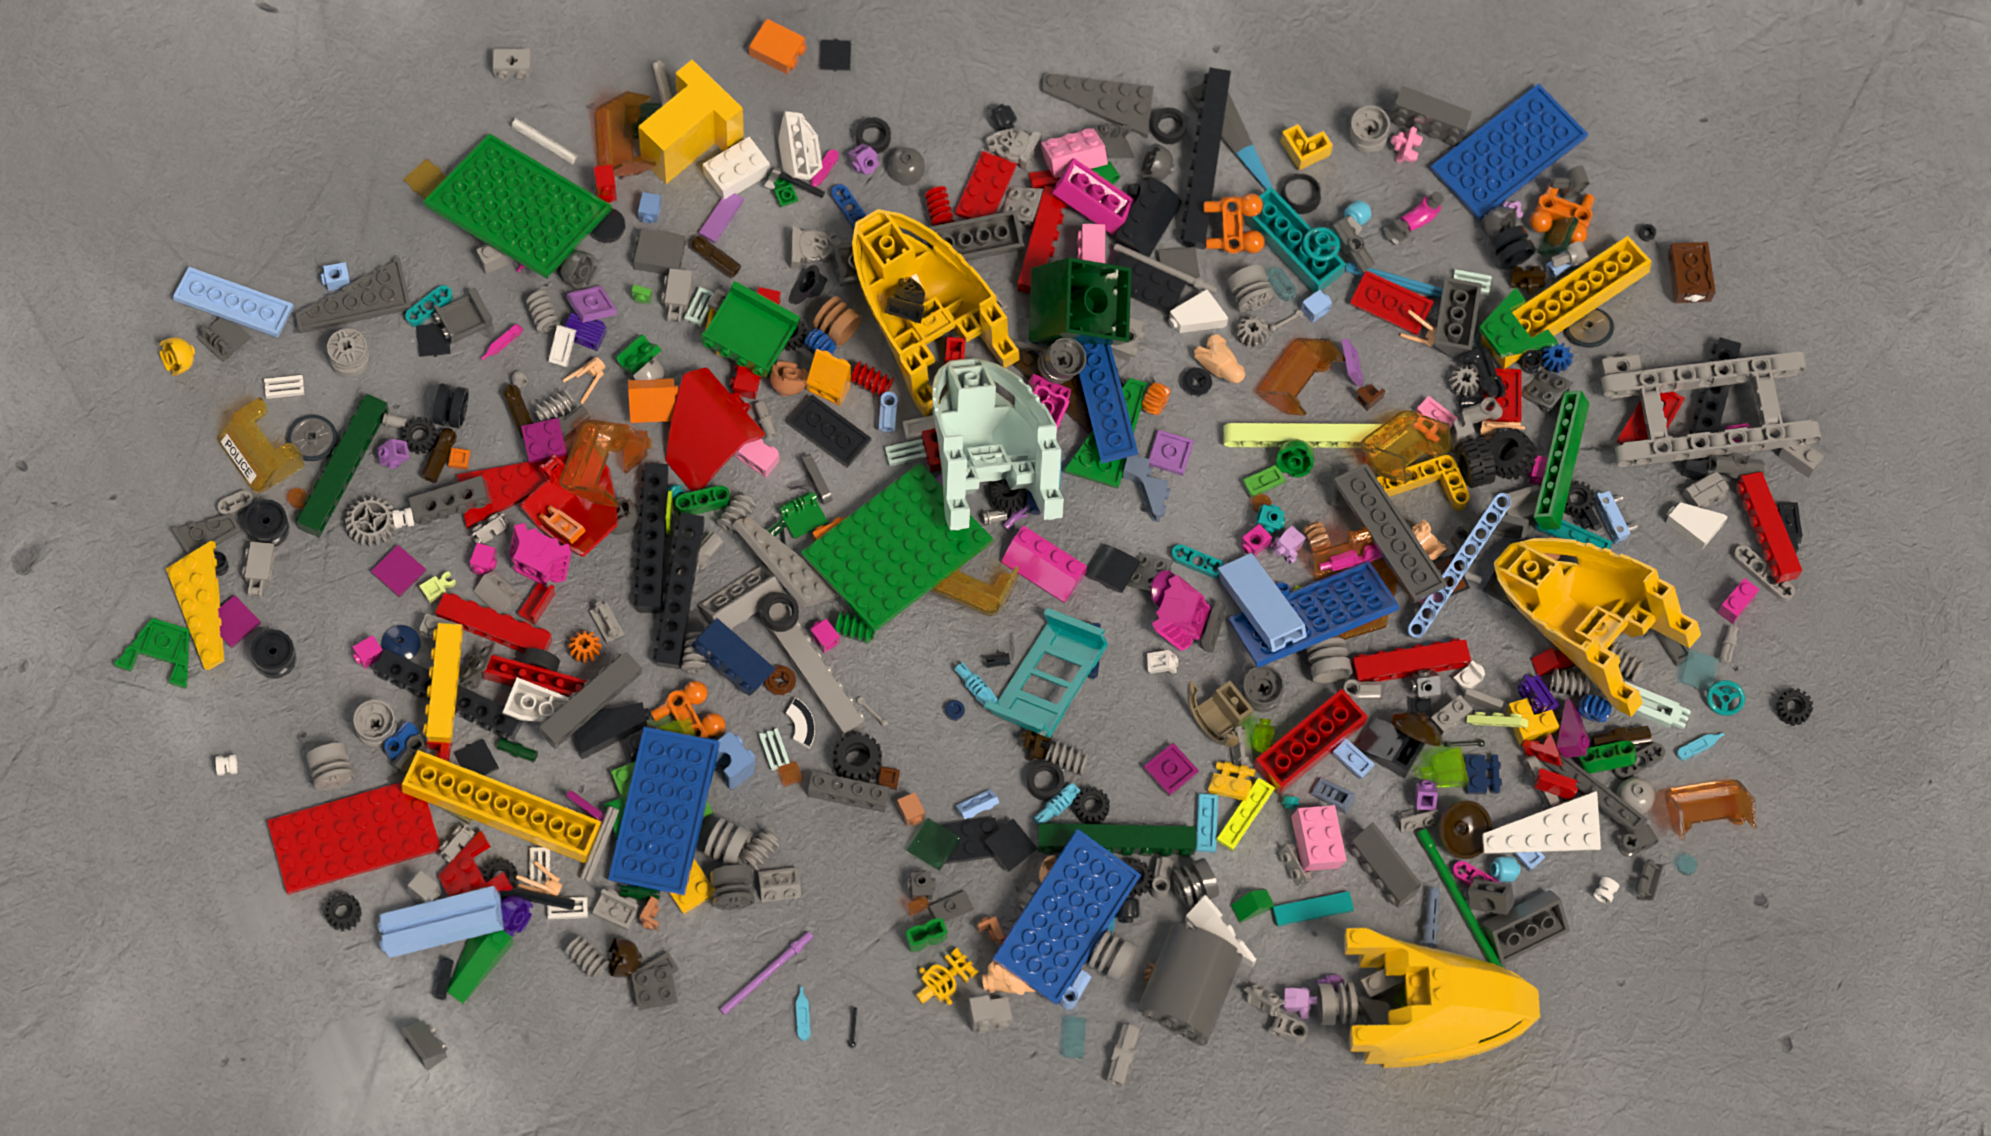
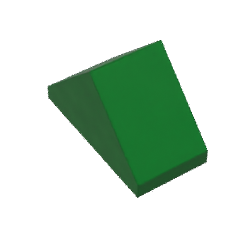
M1267 889L1251 891L1231 905L1239 923L1269 911L1275 906Z

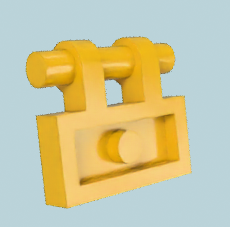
M1227 761L1225 763L1217 762L1216 769L1223 770L1222 774L1214 773L1208 789L1209 793L1246 801L1252 786L1251 781L1246 780L1247 776L1254 777L1255 769H1251L1246 765H1232V762ZM1230 773H1237L1239 776L1238 778L1231 777Z

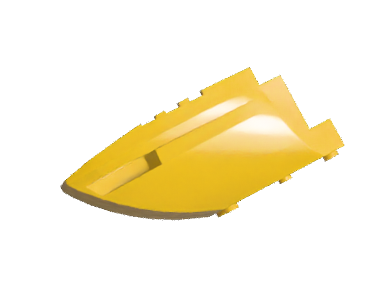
M877 209L855 223L852 247L860 286L866 302L899 365L913 402L924 417L933 413V389L929 385L927 366L934 363L935 358L926 346L933 340L952 329L958 337L965 338L966 342L979 335L1002 367L1007 368L1019 360V350L1008 336L1007 316L997 304L996 295L976 270L947 241L922 223L901 213ZM899 227L909 230L934 246V251L910 235L904 234ZM908 277H912L925 291L923 304L925 309L921 324L885 313L887 299L891 296L895 287L899 285L901 278L907 283Z
M1533 538L1510 544L1494 562L1499 585L1519 612L1564 653L1599 688L1617 710L1630 717L1633 716L1643 702L1639 690L1623 682L1619 668V655L1607 650L1622 632L1633 638L1644 635L1649 628H1652L1688 648L1701 636L1698 621L1682 614L1675 586L1659 579L1657 569L1624 554L1619 555L1610 549H1602L1594 544H1586L1572 539ZM1543 553L1577 557L1579 564L1556 561Z
M1347 928L1345 931V955L1359 954V968H1377L1378 972L1384 964L1385 976L1405 975L1407 1006L1389 1011L1387 1014L1388 1025L1351 1027L1349 1032L1350 1052H1364L1365 1064H1383V1068L1422 1066L1464 1059L1485 1053L1521 1036L1540 1018L1538 989L1510 970L1469 956L1405 942L1368 928ZM1514 1025H1517L1504 1034H1501L1495 1038L1479 1043L1480 1040L1494 1036L1500 1032H1503L1511 1028Z

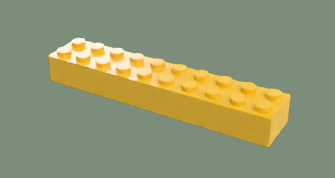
M1627 236L1512 313L1531 338L1547 329L1555 336L1650 272L1652 261ZM1481 336V344L1484 348L1491 350L1492 357L1503 369L1522 358L1527 352L1524 351L1521 354L1500 358L1484 336Z
M419 750L402 784L403 793L582 863H586L601 826V821Z

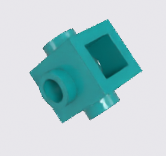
M1263 504L1259 507L1254 525L1260 524L1268 533L1277 532L1285 524V512L1280 510L1279 506Z

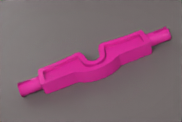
M1375 544L1365 546L1361 556H1357L1356 551L1350 550L1332 556L1330 561L1319 563L1318 566L1320 571L1331 568L1333 571H1337L1347 567H1354L1366 561L1371 563L1373 560L1383 557Z

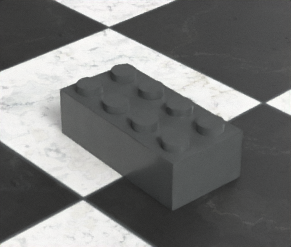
M1402 86L1394 106L1391 121L1399 126L1414 127L1417 129L1416 132H1422L1433 139H1440L1446 141L1449 145L1458 146L1463 139L1472 111Z

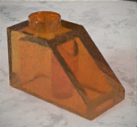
M625 431L624 473H629L648 456V449L652 448V438H648V431Z

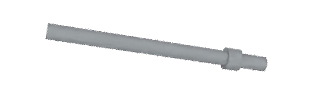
M1116 243L1114 247L1115 251H1121L1194 285L1196 289L1208 290L1212 294H1216L1218 290L1217 287L1206 283L1204 279L1192 277Z

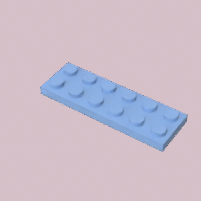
M188 267L173 296V300L277 338L294 308L293 304L191 267Z

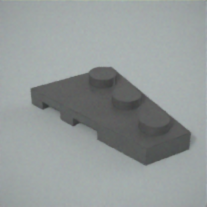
M232 514L210 518L208 521L200 523H189L188 526L171 528L187 555L209 541H214L215 545L218 546L242 532Z

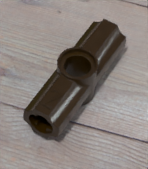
M1648 726L1631 729L1620 727L1609 733L1592 735L1591 746L1596 747L1627 740L1633 742L1635 746L1652 742L1651 731Z

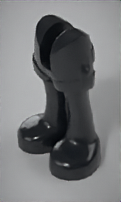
M1477 348L1462 356L1461 361L1464 365L1474 364L1481 378L1480 386L1487 397L1500 398L1506 395L1505 385L1502 378L1496 373L1492 361V352L1489 348L1482 350Z

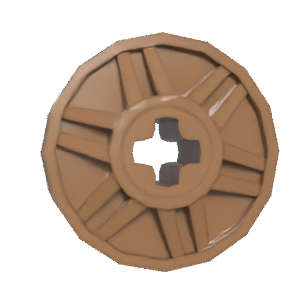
M835 296L820 309L813 321V327L822 330L825 334L828 333V337L839 347L854 335L863 317L853 308L847 310L848 305L842 302L838 296Z

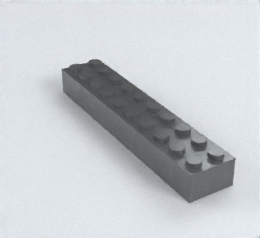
M1016 210L928 227L947 241L952 248L964 257L965 261L1021 251L1024 247ZM911 231L903 232L934 251V246ZM852 243L833 246L832 252L840 286L859 283Z

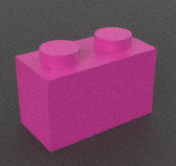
M1744 578L1722 604L1718 614L1731 624H1734L1755 599L1760 589Z

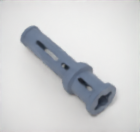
M1429 888L1427 890L1426 920L1422 925V930L1424 931L1423 940L1420 945L1437 948V932L1440 929L1437 924L1440 890Z

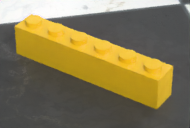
M438 623V629H434L433 640L436 641V648H432L431 659L434 660V667H430L429 676L432 678V686H428L430 704L426 705V716L429 717L428 723L424 724V735H427L428 741L452 743L463 628L459 624Z

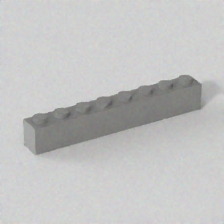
M776 603L769 610V615L773 621L785 622L791 618V612L785 603ZM760 610V611H759V616H760L761 621H762L763 624L765 625V623H764V621H763L762 610ZM797 621V624L792 629L785 632H776L766 626L841 736L846 735V737H849V733L853 732L854 734L864 728L865 718L860 710L856 711L850 695H845L843 692L844 688L841 682L833 678V672L828 664L824 665L820 652L817 649L814 650L810 645L812 642L809 636L801 632L799 622Z

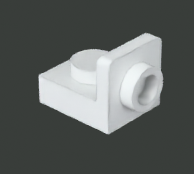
M1170 650L1147 653L1148 672L1150 674L1170 671L1172 674L1177 673L1178 658Z
M1472 660L1468 667L1453 678V681L1466 693L1467 688L1473 689L1483 681L1485 676L1484 669L1480 664H1476Z

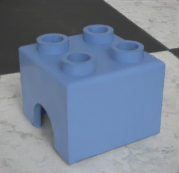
M728 732L717 740L721 743L715 768L719 765L728 766L724 769L726 777L724 783L730 790H733L755 773L754 766L756 763L754 759L756 757L750 749L746 750L742 744L744 742L738 734L734 736L732 732Z

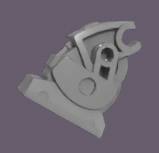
M1006 129L987 137L986 144H994L993 146H988L989 152L996 151L1000 157L1020 164L1021 169L1027 171L1041 144L1042 133L1034 131L1031 135H1028L1022 131L1013 133L1012 129Z
M792 226L790 268H798L800 261L802 263H812L814 260L825 261L833 255V246L840 245L841 240L839 239L835 243L831 241L832 238L836 237L835 233L827 235L824 232L815 230L801 231L798 227Z

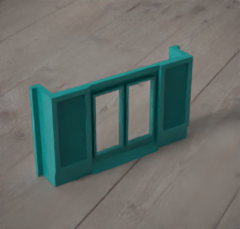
M1046 608L1043 615L1048 622L998 702L987 701L984 708L990 710L993 715L1050 738L1090 671L1104 653L1108 643L1103 635L1105 633L1104 629ZM1044 653L1081 667L1071 683L1035 669ZM1031 674L1067 688L1058 704L1021 690Z

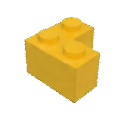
M1299 124L1283 131L1280 141L1299 171L1330 156L1333 147L1324 131L1307 138Z
M1527 698L1508 705L1506 710L1508 717H1510V714H1521L1522 718L1529 720L1528 728L1512 727L1520 746L1524 744L1526 739L1537 741L1547 738L1550 733L1552 736L1556 735L1559 725L1553 710L1534 715Z

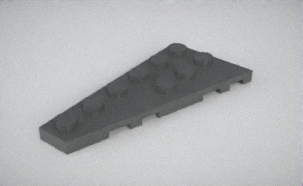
M1044 73L1042 93L1060 101H1067L1073 104L1074 107L1083 108L1089 111L1090 114L1113 124L1117 123L1121 126L1128 124L1131 127V132L1135 131L1142 134L1141 136L1148 138L1154 86Z
M400 257L394 259V262L386 266H381L376 272L370 275L367 274L348 284L341 291L326 296L327 298L321 302L314 303L295 314L299 332L304 333L409 310L411 305Z

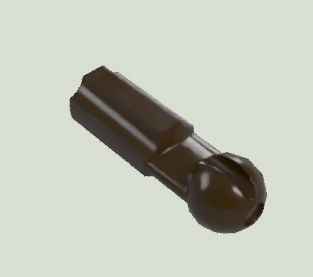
M699 235L692 239L691 247L694 252L702 255L730 279L738 274L741 265L710 243L705 236Z
M509 384L504 387L502 395L506 400L520 437L524 438L521 426L533 424L521 396L520 388L514 384Z
M445 428L440 431L438 442L434 450H432L421 474L422 478L426 481L437 483L448 459V453L457 440L456 432L453 429Z

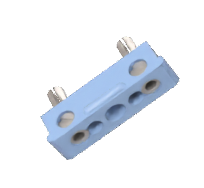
M1608 491L1605 493L1599 492L1595 496L1594 504L1613 543L1618 544V542L1626 540L1631 534L1630 531L1637 529V524L1626 525L1616 505L1617 502L1623 501L1622 495L1612 497L1611 492Z

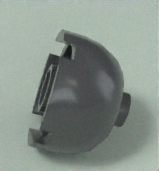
M1154 143L1151 146L1153 150L1151 152L1147 151L1143 160L1141 171L1145 172L1141 177L1146 180L1153 177L1161 181L1168 174H1172L1175 165L1173 164L1171 152L1167 148Z
M909 147L896 150L891 155L888 163L890 177L892 180L900 182L901 185L905 186L919 182L925 172L924 158L917 150Z
M1497 206L1490 210L1483 218L1486 235L1492 240L1502 231L1516 226L1517 212L1505 206Z
M577 250L571 252L561 264L563 280L576 289H582L581 286L585 283L589 285L597 271V266H595L596 258L585 251Z
M624 497L616 498L618 526L610 532L614 535L629 533L638 519V512L631 499L628 498L626 500Z

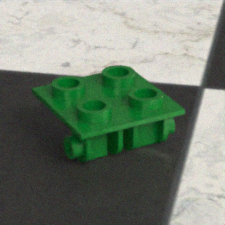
M812 491L777 507L794 539L829 523L816 501V494L812 493Z

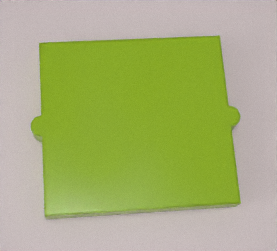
M668 491L666 510V535H670L673 510L672 491Z

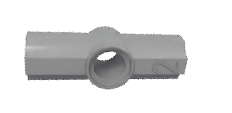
M710 532L701 542L696 573L699 570L702 571L709 564L711 557L724 544L717 534ZM680 568L676 573L679 576H683L687 573V570Z
M1123 1024L1118 1044H1116L1113 1052L1112 1065L1107 1078V1082L1112 1085L1123 1086L1140 1030L1136 1026Z

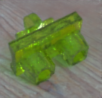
M1260 718L1259 724H1255L1251 749L1264 753L1271 747L1275 726H1271L1270 719Z

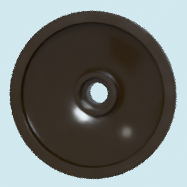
M1408 711L1391 714L1389 721L1408 736L1432 746H1441L1443 743L1442 735L1437 727L1428 720V715L1422 712L1416 714Z
M1468 800L1458 801L1449 806L1443 813L1439 824V837L1444 849L1450 855L1459 859H1472L1479 856L1483 852L1482 834L1492 831V821L1486 809L1479 803Z

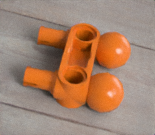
M1549 183L1546 193L1540 196L1537 207L1529 218L1531 229L1537 233H1544L1551 228L1552 223L1566 227L1564 238L1569 244L1578 241L1584 243L1587 239V229L1593 216L1591 208L1595 197L1591 194H1585L1581 205L1556 197L1559 189L1551 188Z
M1250 193L1243 197L1232 195L1223 197L1221 201L1204 202L1205 213L1221 212L1223 214L1224 228L1223 238H1206V249H1223L1225 252L1230 253L1244 252V250L1252 254L1260 252L1265 244L1264 237L1260 232L1254 230L1244 234L1243 214L1249 217L1260 214L1263 208L1261 198L1256 194ZM1235 202L1237 204V209H1229L1228 203ZM1237 239L1239 246H1231L1230 240Z
M700 681L689 682L685 686L684 691L683 689L673 691L666 698L665 704L650 711L656 722L669 714H674L684 735L692 736L693 733L700 731V738L710 739L709 737L721 736L726 729L725 719L721 715L716 713L708 714L701 723L692 705L702 704L708 696L706 685ZM683 699V703L681 705H674L676 700Z

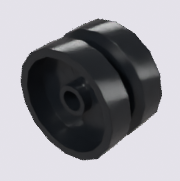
M1524 226L1508 228L1497 234L1489 242L1488 247L1492 254L1496 256L1495 260L1501 270L1517 267L1535 254L1536 248L1533 242L1528 240L1529 235Z
M441 383L435 398L433 423L444 426L448 421L451 428L461 429L466 417L469 389L458 386L453 393L452 385Z
M263 499L253 503L246 511L244 523L252 542L271 543L277 547L286 540L289 535L290 526L285 509L278 502Z
M275 629L266 630L257 635L252 642V659L256 669L263 676L272 679L282 678L295 667L297 660L296 651L292 640L283 631Z

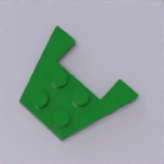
M1517 288L1511 291L1479 327L1480 333L1500 358L1521 354L1527 350H1540L1545 346L1554 347L1558 343L1549 329L1531 338L1511 312L1524 305L1526 301Z
M152 618L137 635V639L131 646L125 649V653L115 661L114 666L132 672L139 654L175 665L169 683L187 689L190 630Z

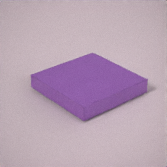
M601 285L567 293L566 298L582 323L617 315L616 307Z
M1348 338L1342 339L1348 375L1357 387L1364 384L1358 351Z
M1158 430L1149 456V466L1183 476L1194 440Z

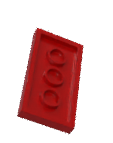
M982 151L955 211V215L968 220L996 214L1016 170L1017 163Z
M1366 270L1351 299L1350 305L1418 336L1423 325L1413 318L1408 311L1411 310L1425 321L1434 301Z
M1675 392L1660 393L1661 401L1664 403V418H1667V429L1685 400L1684 397ZM1641 400L1617 440V443L1621 445L1626 442L1648 440Z

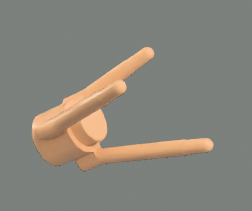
M1409 310L1408 313L1429 329L1425 336L1428 340L1403 333L1400 336L1432 347L1435 342L1437 328Z
M594 357L562 381L566 382L575 376L578 378L586 372L592 377L596 375L580 401L583 404L598 380L604 375L602 370L605 369V365L598 357Z
M1483 420L1480 435L1485 436V440H1489L1490 438L1493 439L1491 436L1496 433L1497 428L1524 430L1525 427L1520 426V422Z
M537 861L534 864L552 879L551 881L547 879L545 885L528 878L516 876L517 879L538 887L518 884L519 888L554 896L558 895L563 885L559 883L560 878L554 876Z

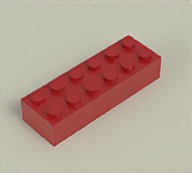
M1341 689L1256 758L1254 768L1270 785L1275 787V791L1280 795L1334 751L1345 739H1348L1363 727L1368 716Z

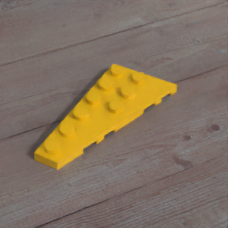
M209 541L166 568L205 670H211L224 662L223 638L220 637V626L222 624L218 612L220 598L218 578H216L215 572L217 559L214 558V549H216L214 541Z

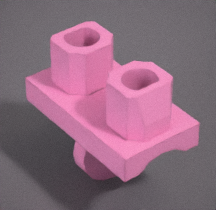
M1411 127L1410 131L1399 132L1398 136L1392 137L1391 143L1395 145L1394 149L1398 151L1397 162L1401 163L1405 160L1413 163L1417 159L1418 152L1412 150L1411 147L1418 148L1422 143L1423 137L1416 134V128Z

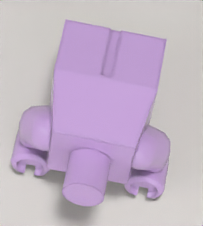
M1291 526L1281 537H1276L1270 544V547H1274L1273 550H1275L1277 556L1283 554L1285 557H1288L1286 559L1287 562L1290 561V564L1297 560V551L1301 549L1306 537Z
M1305 987L1301 989L1285 988L1284 1001H1286V1004H1284V1008L1288 1013L1299 1012L1301 1019H1309L1308 1015L1311 1005H1318V997H1311L1310 989Z

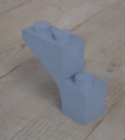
M1139 456L1127 457L1123 479L1133 481L1140 486L1151 519L1159 523L1160 517H1164L1167 506L1163 505L1164 499L1168 500L1171 489L1167 488L1168 481L1150 477L1152 466H1149L1150 459Z

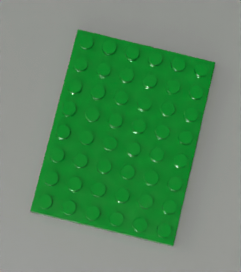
M490 133L424 200L423 204L425 207L546 279L612 208V205Z
M919 463L804 549L801 554L875 633L992 544L994 540L971 515L969 518V528L950 530L945 519L943 486Z

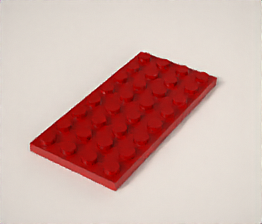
M403 782L267 820L287 894H293L441 851L428 802L403 793Z

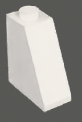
M1205 290L1171 310L1168 321L1173 329L1176 328L1179 333L1224 328L1227 326L1228 317L1210 292Z
M1680 502L1677 507L1672 506L1668 511L1666 523L1700 550H1703L1725 524L1728 517L1725 514Z

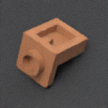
M652 896L640 915V922L644 928L657 931L659 923L653 920L652 917L655 918L660 910L658 907L659 900Z
M986 917L980 920L979 924H977L978 932L990 929L988 934L991 941H995L997 946L1001 945L1005 936L996 917Z

